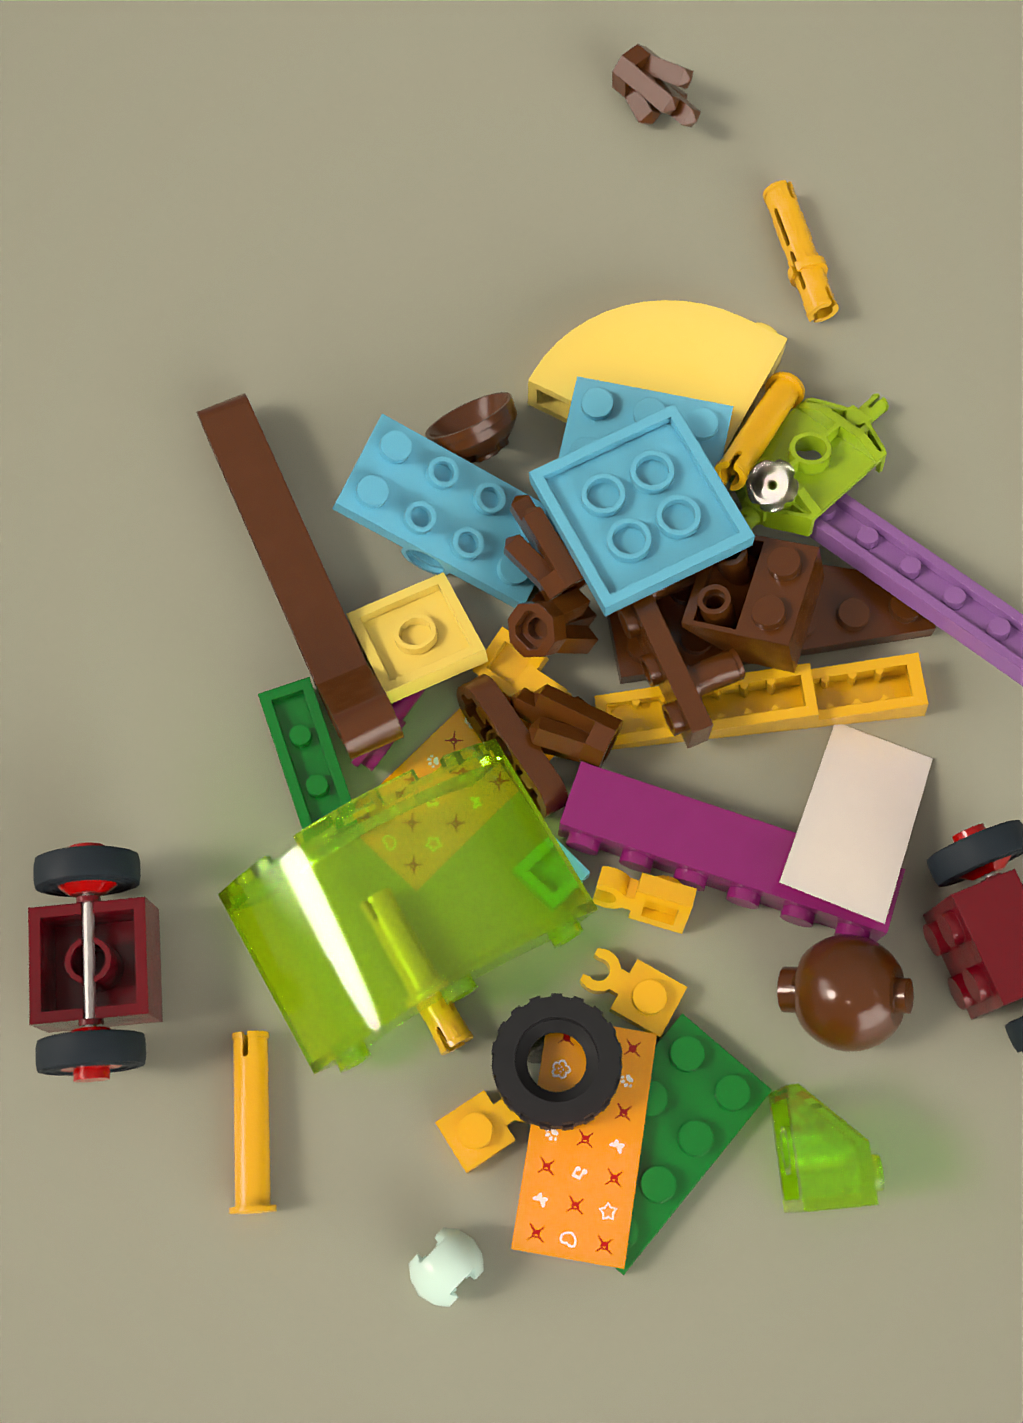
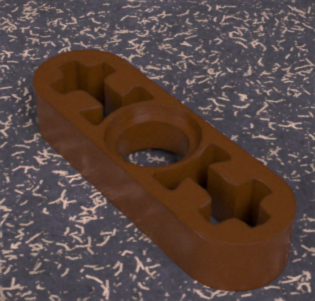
M481 674L459 686L456 694L462 713L529 812L538 819H544L565 807L568 793L561 777L540 746L532 744L529 730L496 682L488 675Z

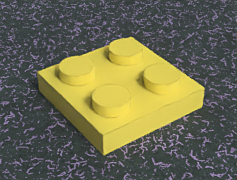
M444 572L346 614L370 668L386 692L391 704L488 662L485 647Z

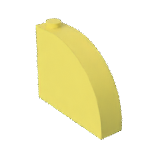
M658 300L621 306L585 321L566 334L549 350L528 380V405L567 423L577 376L733 406L723 453L724 456L761 399L767 380L777 370L788 338L778 334L775 329L767 324L754 323L724 309L701 303Z

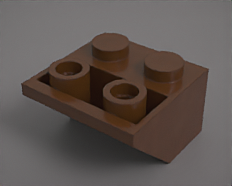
M755 535L753 546L698 572L681 621L682 627L723 651L734 648L742 662L795 673L824 580L820 547Z

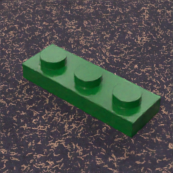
M310 677L258 693L309 849L362 832Z

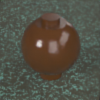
M842 934L825 938L811 946L802 955L798 967L784 966L778 977L777 998L780 1010L784 1013H796L800 1025L814 1040L838 1051L857 1052L871 1049L883 1043L897 1030L902 1022L903 1015L910 1014L912 1011L914 989L911 978H904L899 962L885 947L863 936Z

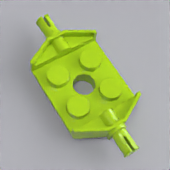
M874 393L864 404L857 408L854 405L846 407L811 397L804 399L790 411L751 471L745 485L741 489L735 490L742 506L740 512L750 529L756 525H763L764 527L809 537L812 534L814 522L875 466V471L880 473L883 470L887 453L871 424L888 411L889 405L884 397L879 400L880 394ZM815 450L822 457L817 460H806L800 457L797 452ZM732 475V476H731V478H730V482H731V483H732V481L734 480V478L736 477L735 475Z

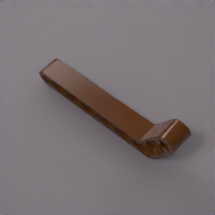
M240 394L197 411L208 442L324 707L349 758L352 760L403 738L404 734L392 704L362 654L246 394Z

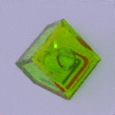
M788 1084L771 1092L768 1097L784 1213L879 1205L877 1192L884 1191V1171L880 1156L877 1153L871 1154L869 1140L800 1084Z

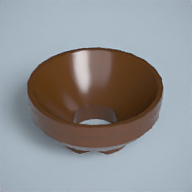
M508 392L493 393L472 400L435 421L427 429L425 437L470 463L483 462L497 455L503 447L509 444L508 437L517 418L514 400Z

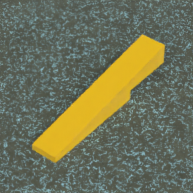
M918 652L811 669L810 663L797 664L795 673L774 668L745 672L743 680L702 696L703 704L713 723L709 739L925 716L928 707V698ZM659 686L594 696L596 708L623 720L622 728L612 750L684 742L681 734L674 736L667 726L662 712V705L666 704V701Z

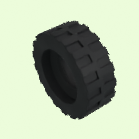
M551 993L550 997L541 998L539 995L529 999L530 1002L522 1007L518 1005L511 1011V1016L506 1022H502L497 1030L496 1041H493L491 1067L498 1093H500L510 1111H513L522 1121L529 1125L531 1123L539 1126L540 1129L549 1131L551 1129L566 1131L574 1129L575 1126L581 1124L586 1125L594 1120V1117L601 1111L603 1112L619 1085L623 1065L621 1043L618 1042L616 1037V1030L611 1021L608 1023L603 1017L601 1010L595 1005L592 1008L584 1003V999L577 996L569 998L563 997L562 993ZM551 1033H562L571 1036L581 1045L586 1056V1070L582 1079L571 1089L562 1092L548 1091L537 1085L532 1079L527 1065L528 1054L533 1044L541 1037Z

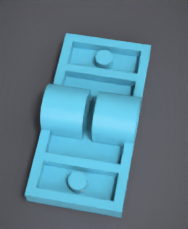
M382 413L332 509L401 546L402 555L416 567L435 575L443 572L445 575L451 573L513 608L527 601L535 585L504 554L505 540L508 537L520 534L529 543L510 512L514 497L528 494ZM530 496L535 506L541 507L544 513L546 514V510L543 507L542 503L539 500Z

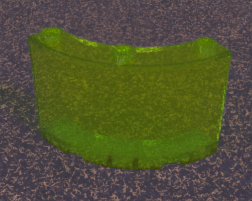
M496 739L475 744L443 756L440 760L441 766L426 776L418 778L416 772L412 769L356 797L292 836L297 844L295 849L275 860H272L271 856L262 857L218 894L314 1074L335 1065L338 1066L341 1073L354 1068L372 1055L368 1049L370 1045L442 998H444L447 1005L462 999L478 987L475 979L549 941H551L554 948L568 943L584 931L580 922L598 910Z

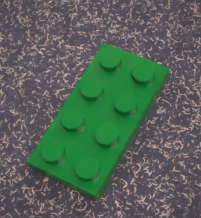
M683 1013L655 1046L624 1269L615 1268L622 1275L628 1271L772 1091L771 1088Z

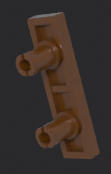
M698 572L617 611L626 636L629 639L636 637L644 655L639 657L647 682L651 687L659 685L665 698L666 704L662 705V712L669 730L674 736L681 734L687 748L708 741L713 728V723L703 704L702 696L741 681L745 677L743 663L734 648L692 665L683 661L657 606V600L694 586Z

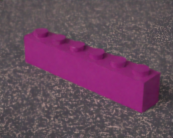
M582 761L573 782L558 830V836L567 839L566 845L578 852L597 855L598 851L602 850L619 856V863L629 869L650 873L652 868L673 874V878L679 880L683 885L697 888V891H704L705 886L726 892V899L738 906L758 909L759 904L781 911L780 918L789 923L802 927H813L815 922L836 929L834 936L852 934L863 936L876 942L888 933L905 869L901 868L885 924L779 883L796 836L795 832Z

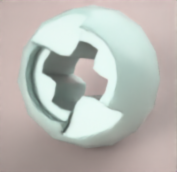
M444 1227L435 1235V1239L438 1241L437 1247L428 1256L425 1255L423 1258L417 1254L409 1263L410 1280L418 1296L433 1305L450 1307L459 1298L455 1293L456 1287L465 1277L469 1278L470 1276L473 1280L477 1279L484 1271L483 1254L474 1238L459 1229Z

